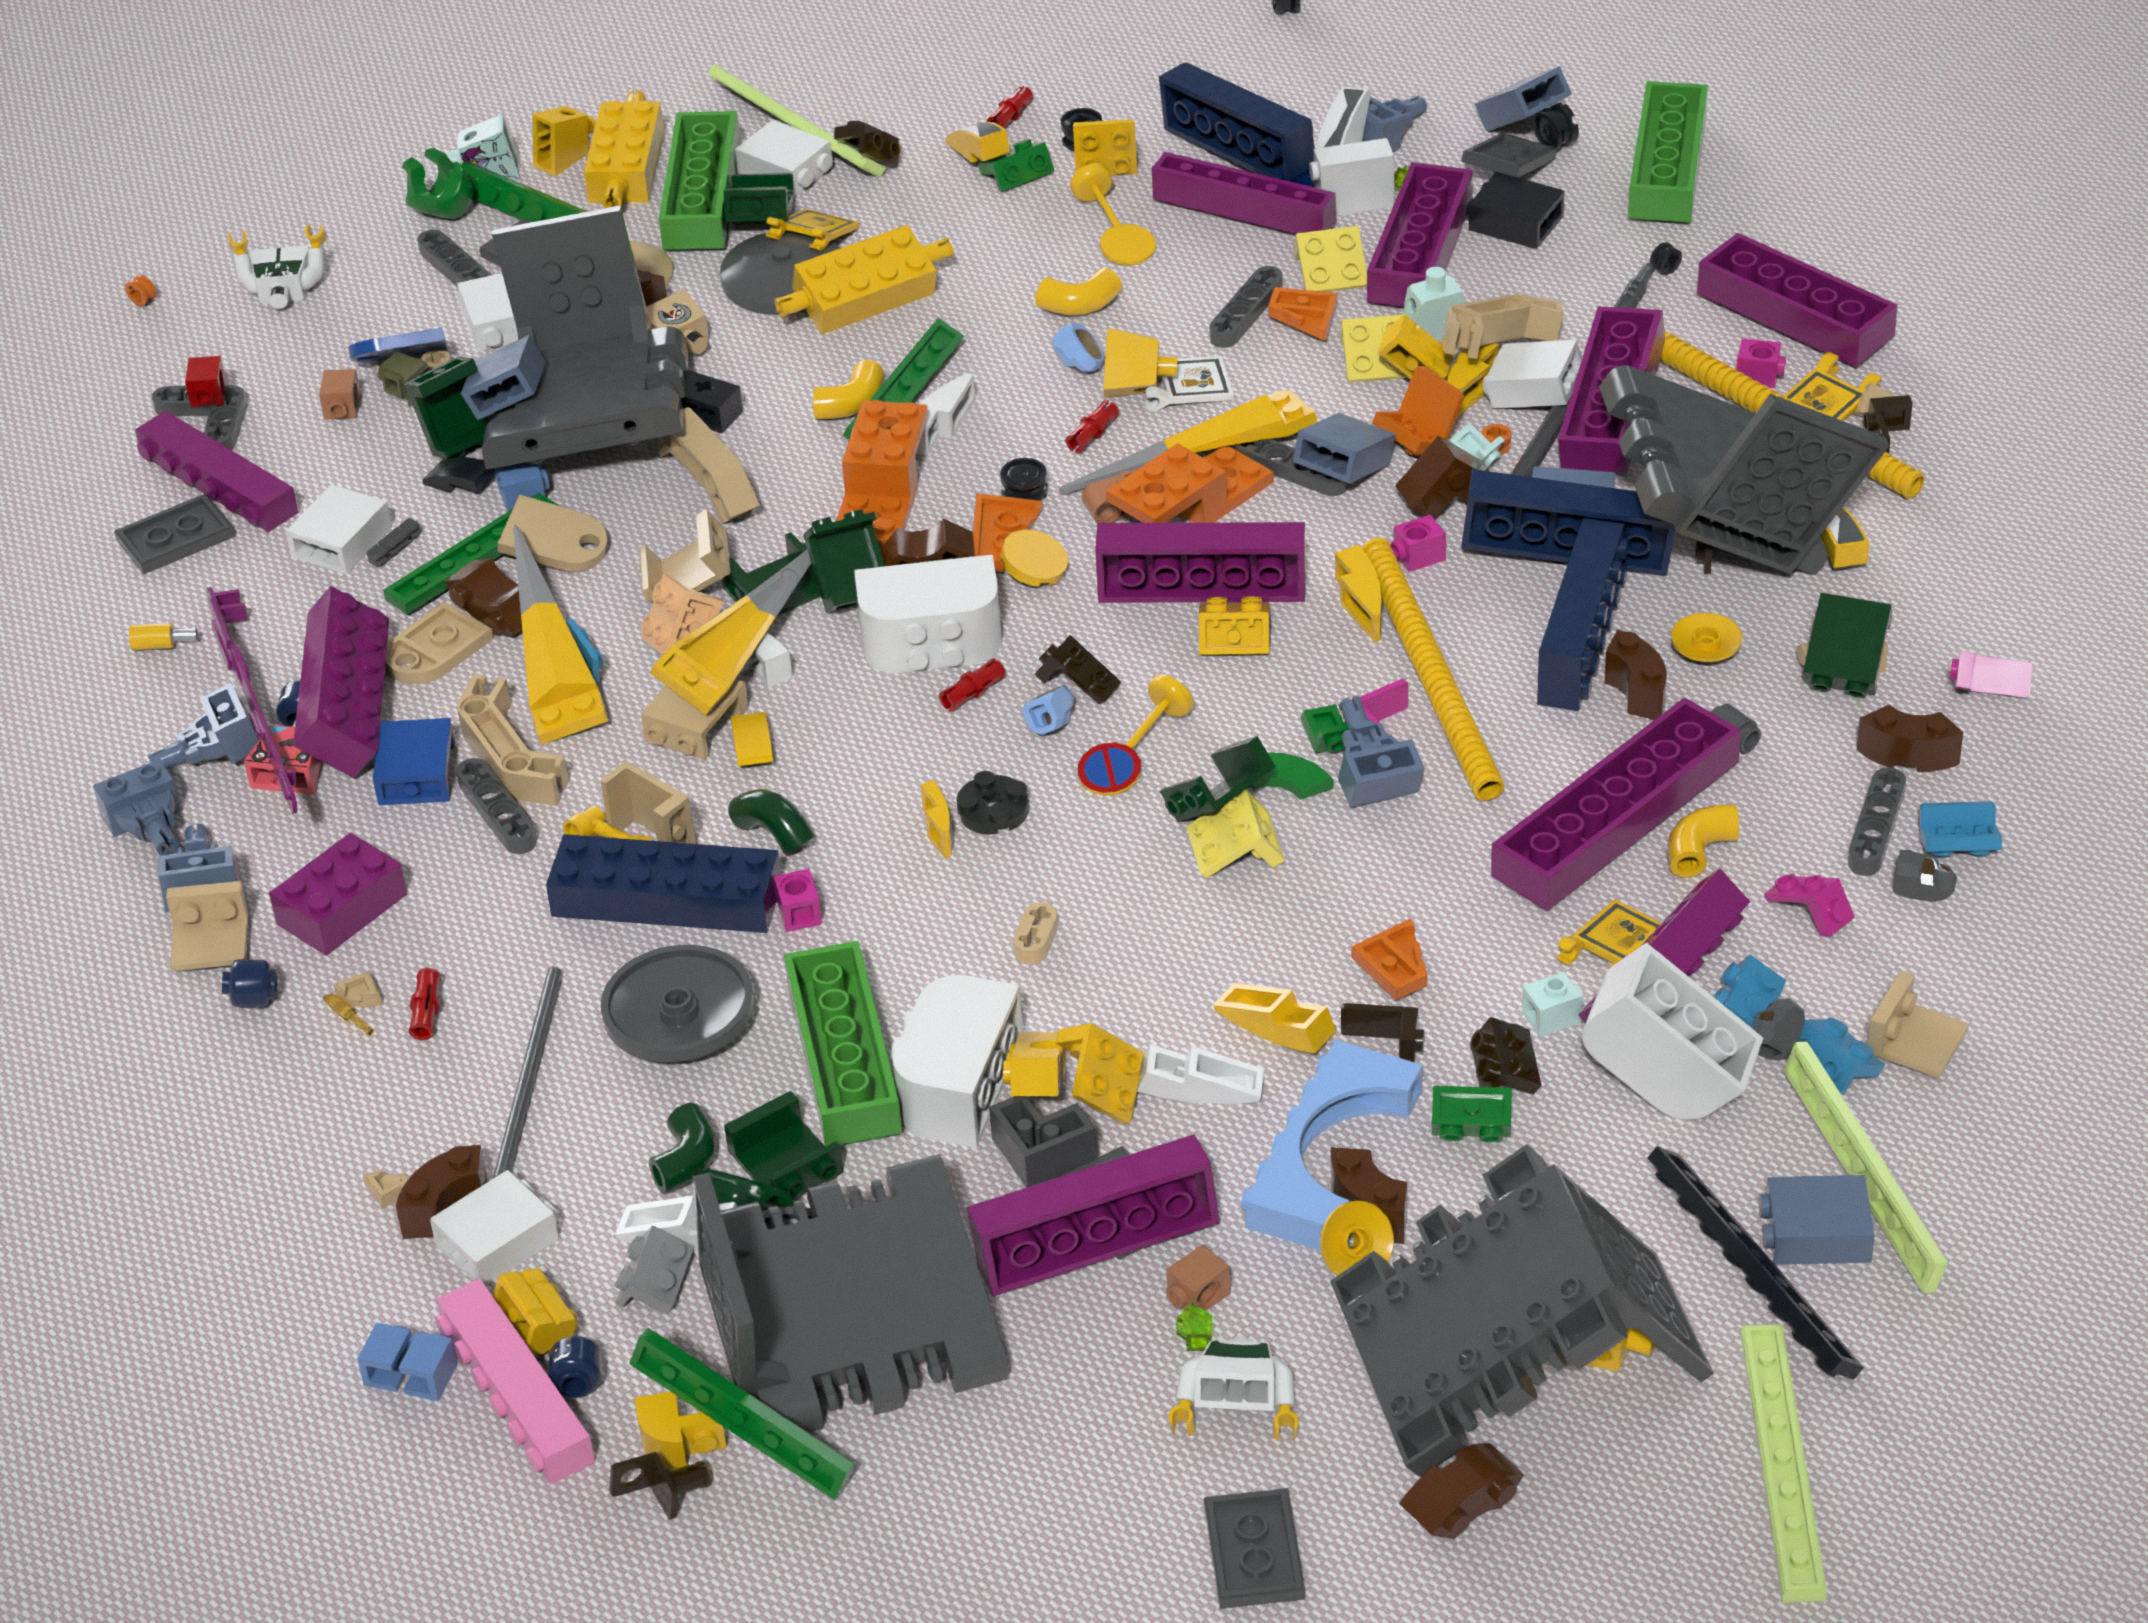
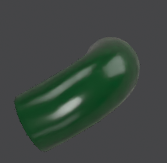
M761 788L743 792L730 801L728 814L736 827L741 830H750L759 825L763 826L772 834L784 854L815 837L807 821L795 805L781 794Z
M697 1103L683 1104L670 1114L667 1120V1127L676 1139L677 1144L672 1149L649 1159L652 1178L662 1194H667L692 1182L693 1177L701 1175L713 1160L716 1136L708 1116Z
M706 1168L702 1172V1174L710 1173L719 1204L736 1202L738 1206L758 1201L762 1212L773 1206H778V1208L793 1206V1198L787 1191L781 1188L711 1168Z

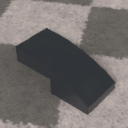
M454 457L441 460L422 481L423 485L451 493L457 486L477 492L495 472L494 468L486 470L484 460Z

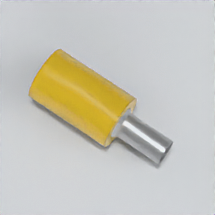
M173 623L130 625L129 644L132 651L171 649L175 647V641L198 640L197 628L175 629Z

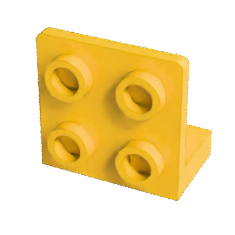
M1133 119L1077 122L1073 124L1076 171L1090 163H1101L1106 165L1112 175L1137 174L1135 121Z
M1247 596L1242 597L1241 602H1228L1226 597L1207 598V603H1200L1198 613L1199 655L1269 654V602H1262V597Z
M1092 1023L1058 1029L1055 1044L1070 1051L1072 1057L1079 1059L1072 1096L1122 1124L1130 1123L1144 1052Z

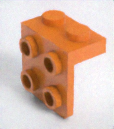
M1417 366L1399 411H1378L1374 416L1372 424L1395 433V441L1405 446L1404 450L1407 453L1420 457L1438 435L1446 440L1449 439L1463 403L1464 394L1427 367Z

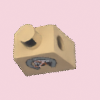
M684 289L646 307L651 329L667 326L675 327L684 334L688 351L691 350L694 354H701L705 351L708 345L707 340L709 339L706 316Z

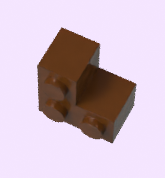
M1438 435L1395 487L1413 510L1424 516L1431 515L1435 520L1455 496L1468 502L1472 469L1489 471V469L1479 458Z

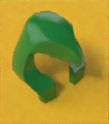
M435 148L425 150L423 156L437 164L438 167L436 182L431 190L428 191L424 183L426 173L423 164L413 157L407 159L402 165V168L407 173L406 206L444 219H459L465 214L471 205L473 186L468 179L467 171L461 164L456 161L452 165L448 156Z

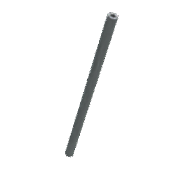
M550 967L547 970L492 1179L506 1170L511 1172L562 976V971L557 967Z

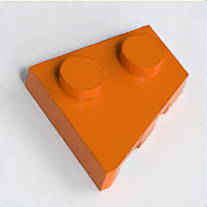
M1274 287L1268 305V315L1318 339L1326 340L1338 304V293Z
M1411 919L1403 921L1351 947V958L1396 1001L1427 986V971L1424 962L1421 960L1422 952L1419 942L1416 941L1414 934L1415 925Z

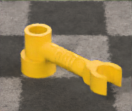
M591 806L581 814L576 813L563 823V831L567 835H599L608 838L653 841L648 836H632L605 823V814L597 806Z

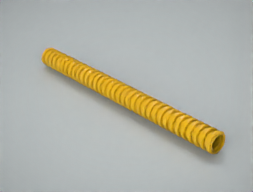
M1664 330L1665 343L1659 361L1670 365L1673 369H1678L1682 374H1686L1695 381L1701 382L1704 386L1717 391L1720 395H1724L1727 399L1740 404L1743 408H1748L1749 411L1757 413L1770 394L1793 402L1791 399L1785 398L1784 395L1777 394L1775 390L1769 389L1766 385H1761L1759 381L1753 380L1742 372H1738L1728 364L1722 363L1719 359H1714L1712 355L1706 354L1704 351L1691 346L1688 342ZM1887 452L1881 456L1867 475L1871 479L1877 480L1880 484L1886 485L1890 490L1902 494L1907 499L1915 497L1920 492L1925 479L1922 471L1916 470L1913 466H1908L1904 461H1899L1898 458L1891 456Z
M1373 538L1367 541L1362 549L1376 570L1384 605L1475 798L1481 801L1493 800L1503 792L1505 783L1389 542L1384 538Z

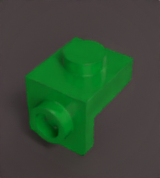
M1336 704L1303 710L1300 719L1315 754L1326 751L1335 753L1345 748L1342 735L1349 728L1347 723L1343 722Z

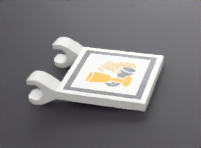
M1222 356L1178 359L1177 377L1161 376L1165 390L1152 386L1148 387L1145 391L1147 398H1155L1153 400H1145L1146 409L1149 411L1160 410L1169 404L1234 400V393Z

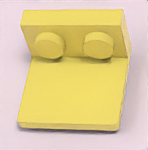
M1359 226L1296 233L1293 251L1295 260L1300 259L1305 290L1330 292L1367 287V270Z
M1403 315L1341 320L1340 342L1341 346L1344 345L1348 382L1408 378L1377 353L1386 329Z
M1244 789L1215 811L1204 814L1187 826L1198 868L1204 878H1208L1249 851L1257 859L1263 858L1272 868L1285 861L1270 812L1247 789Z

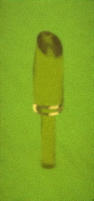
M334 993L323 996L325 1003L345 1021L351 1020L369 1036L373 1034L374 1030L356 1015V1010L340 996Z

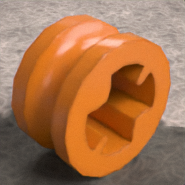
M138 274L133 280L125 284V291L128 297L138 306H144L148 303V300H153L156 297L157 293L153 283L142 274Z
M1490 424L1482 430V435L1490 443L1499 436L1505 440L1498 450L1501 455L1511 449L1512 432L1509 427L1503 424Z

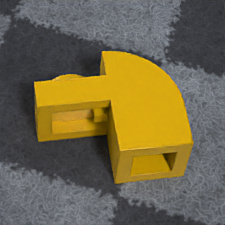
M672 1392L634 1397L643 1450L646 1454L656 1452L664 1467L673 1469L687 1466L686 1455L708 1453L713 1450L727 1448L724 1427L702 1412L680 1416L677 1397Z

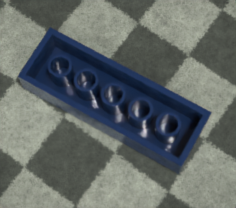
M1187 62L1158 76L1164 130L1257 174L1298 184L1310 177L1309 163L1314 162L1312 119Z
M1472 469L1461 548L1568 563L1582 519L1588 518L1624 524V538L1629 539V548L1626 559H1622V565L1628 566V571L1667 576L1675 527L1669 522L1644 514L1636 491Z
M1588 518L1582 519L1539 649L1537 705L1579 711L1583 697H1590L1592 689V677L1590 675H1597L1600 655L1597 653H1603L1605 650L1607 632L1604 631L1611 630L1614 617L1612 607L1618 608L1621 588L1619 586H1625L1628 566L1622 565V559L1627 557L1629 539L1624 538V524Z
M563 834L546 883L551 917L768 933L777 902L773 876L781 875L779 851Z

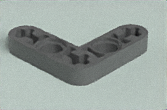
M226 385L223 405L191 407L186 386H163L152 394V401L157 414L167 411L174 416H208L203 433L227 448L234 449L247 408L245 393L241 387ZM224 419H231V420L226 421V422H219V421L224 420Z

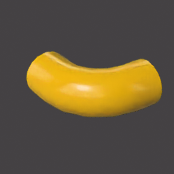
M1100 268L1090 279L1078 284H1069L1046 277L1037 289L1035 303L1037 307L1066 316L1086 315L1099 311L1109 304L1122 291V281L1114 271L1107 268Z
M863 360L856 363L853 367L852 378L849 382L840 386L814 387V418L837 419L858 414L862 400L869 401L882 386L884 380L883 367L875 361Z
M1736 804L1699 808L1678 821L1669 835L1667 851L1670 869L1674 875L1689 878L1702 873L1707 865L1704 850L1708 844L1738 840L1739 817Z

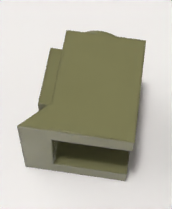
M396 351L378 369V378L383 382L384 392L406 399L409 407L412 406L404 383L416 378L427 369V362Z

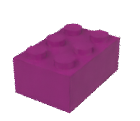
M351 832L269 892L276 924L325 956L407 895L401 863Z

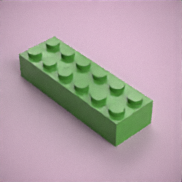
M1646 81L1629 187L1628 218L1642 221L1662 220L1673 223L1691 222L1707 114L1708 85Z
M737 111L676 112L659 214L663 250H714L725 248L729 222H725L723 191L725 188H732L731 177L736 174L735 148L740 145Z
M859 941L784 954L788 989L825 1147L835 1141L839 1145L902 1134L899 1100Z

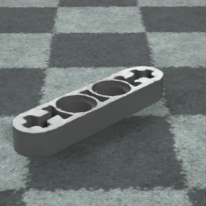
M427 230L417 237L420 255L455 286L460 282L492 275L440 230Z
M1263 266L1250 276L1210 323L1209 333L1212 345L1228 348L1234 346L1268 307L1274 287L1283 288V275L1279 268ZM1249 297H1260L1258 299H1249ZM1235 314H1243L1244 316H1232V315H1235Z
M1265 439L1233 445L1235 450L1274 471V476L1321 494L1338 496L1348 489V483L1313 469L1308 471L1297 470L1307 467L1293 462L1295 448L1278 441ZM1272 457H1281V458H1283V459H1280V460H1271V459H1269V458H1272Z
M478 758L466 759L459 763L456 768V775L460 789L506 850L514 854H524L533 850L537 844L533 823L488 764ZM474 777H479L480 780L476 782ZM486 793L497 794L496 796L488 799L480 798L481 795ZM502 813L513 814L511 817L505 819L495 818L497 815ZM517 829L519 836L517 834L513 835V831Z
M1890 767L1881 768L1872 777L1849 847L1848 867L1855 874L1862 876L1874 875L1882 867L1905 794L1906 777L1898 769ZM1886 785H1891L1889 793L1883 791ZM1874 806H1885L1890 810L1888 812H1877L1872 808ZM1867 830H1877L1882 835L1877 837L1869 836L1864 832ZM1865 850L1871 851L1868 858H1863Z

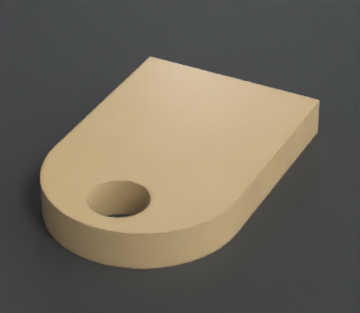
M519 494L498 541L497 552L516 557L513 531L514 525L519 527L536 563L563 571L580 572L591 569L602 561L607 548V533L603 525L596 518L588 514ZM584 543H593L597 546V548L588 550L583 548L581 545Z
M443 602L395 636L387 644L386 670L392 678L402 683L422 684L434 681L493 640L492 628L450 604ZM404 664H412L407 667H401Z

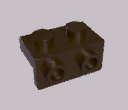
M848 121L845 126L834 127L835 140L859 150L861 155L890 168L898 167V157L900 155L899 138L862 121Z
M1489 1017L1481 1029L1473 1034L1470 1042L1479 1086L1499 1087L1501 1084L1534 1095L1542 1084L1529 1029L1518 1024H1511Z

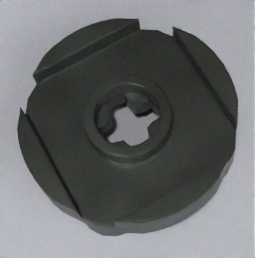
M991 771L976 773L974 780L966 783L960 789L956 798L957 811L961 816L962 824L969 830L980 834H998L997 828L1009 826V831L1020 826L1029 814L1027 785L1008 776L994 775ZM988 803H994L992 806L986 805Z

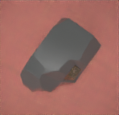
M1900 850L1895 874V893L1905 898L1929 902L1945 900L1952 895L1956 888L1957 876L1950 867L1941 864L1934 856L1916 853L1912 850Z
M1790 998L1776 999L1769 1004L1766 1010L1757 1012L1752 1029L1763 1037L1758 1055L1765 1059L1777 1061L1789 1057L1795 1042H1799L1805 1022V1011L1797 1002Z

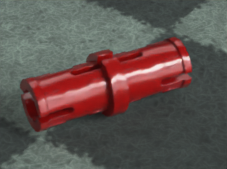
M1019 86L1010 97L1004 98L999 103L1000 107L987 119V122H992L1006 128L1012 120L1016 121L1021 116L1022 109L1033 100L1032 91L1028 87L1024 89V86Z
M1104 400L1094 412L1086 414L1080 420L1081 424L1066 437V445L1072 452L1079 445L1075 453H1081L1095 438L1099 439L1104 434L1105 427L1118 417L1119 409L1113 402L1105 409L1109 404V400Z
M992 658L977 670L965 672L957 683L939 693L940 703L946 710L948 709L949 712H952L973 697L979 698L984 694L985 689L1006 676L1005 668L999 660L996 661L995 658Z
M423 968L418 971L416 991L410 999L412 1019L409 1034L417 1040H427L432 1037L434 1017L440 1008L438 989L441 974L433 968Z

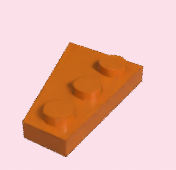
M976 493L973 523L974 555L992 554L995 571L1004 572L1005 563L1003 559H1000V552L1005 538L1015 531L1030 530L1042 512L1043 501Z

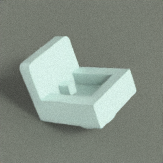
M1470 423L1449 439V442L1479 458L1487 468H1490L1499 459L1501 453L1498 450L1505 441L1499 436L1490 443Z

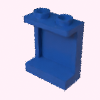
M451 718L380 722L378 752L375 756L373 783L378 806L450 801L451 791L448 781L450 749L455 747Z

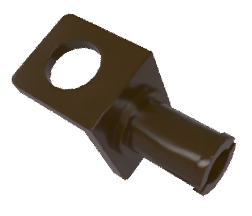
M656 1452L614 1463L610 1470L609 1492L612 1497L651 1487L669 1520L676 1518L678 1494L709 1486V1474L706 1466L704 1467L703 1461L669 1471L664 1467ZM636 1468L641 1469L640 1474L634 1480L626 1483L620 1482L621 1477L627 1471Z

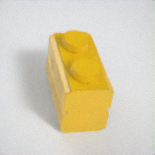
M1406 315L1401 316L1386 329L1377 353L1410 380L1417 366H1425L1443 379L1448 375L1454 355L1445 354L1443 345L1420 326H1417Z
M540 1268L523 1270L521 1274L518 1271L502 1273L498 1277L493 1298L533 1355L545 1354L547 1350L550 1351L557 1341L573 1336L578 1325L576 1313L573 1309L567 1308L559 1296L557 1286L554 1283H549Z

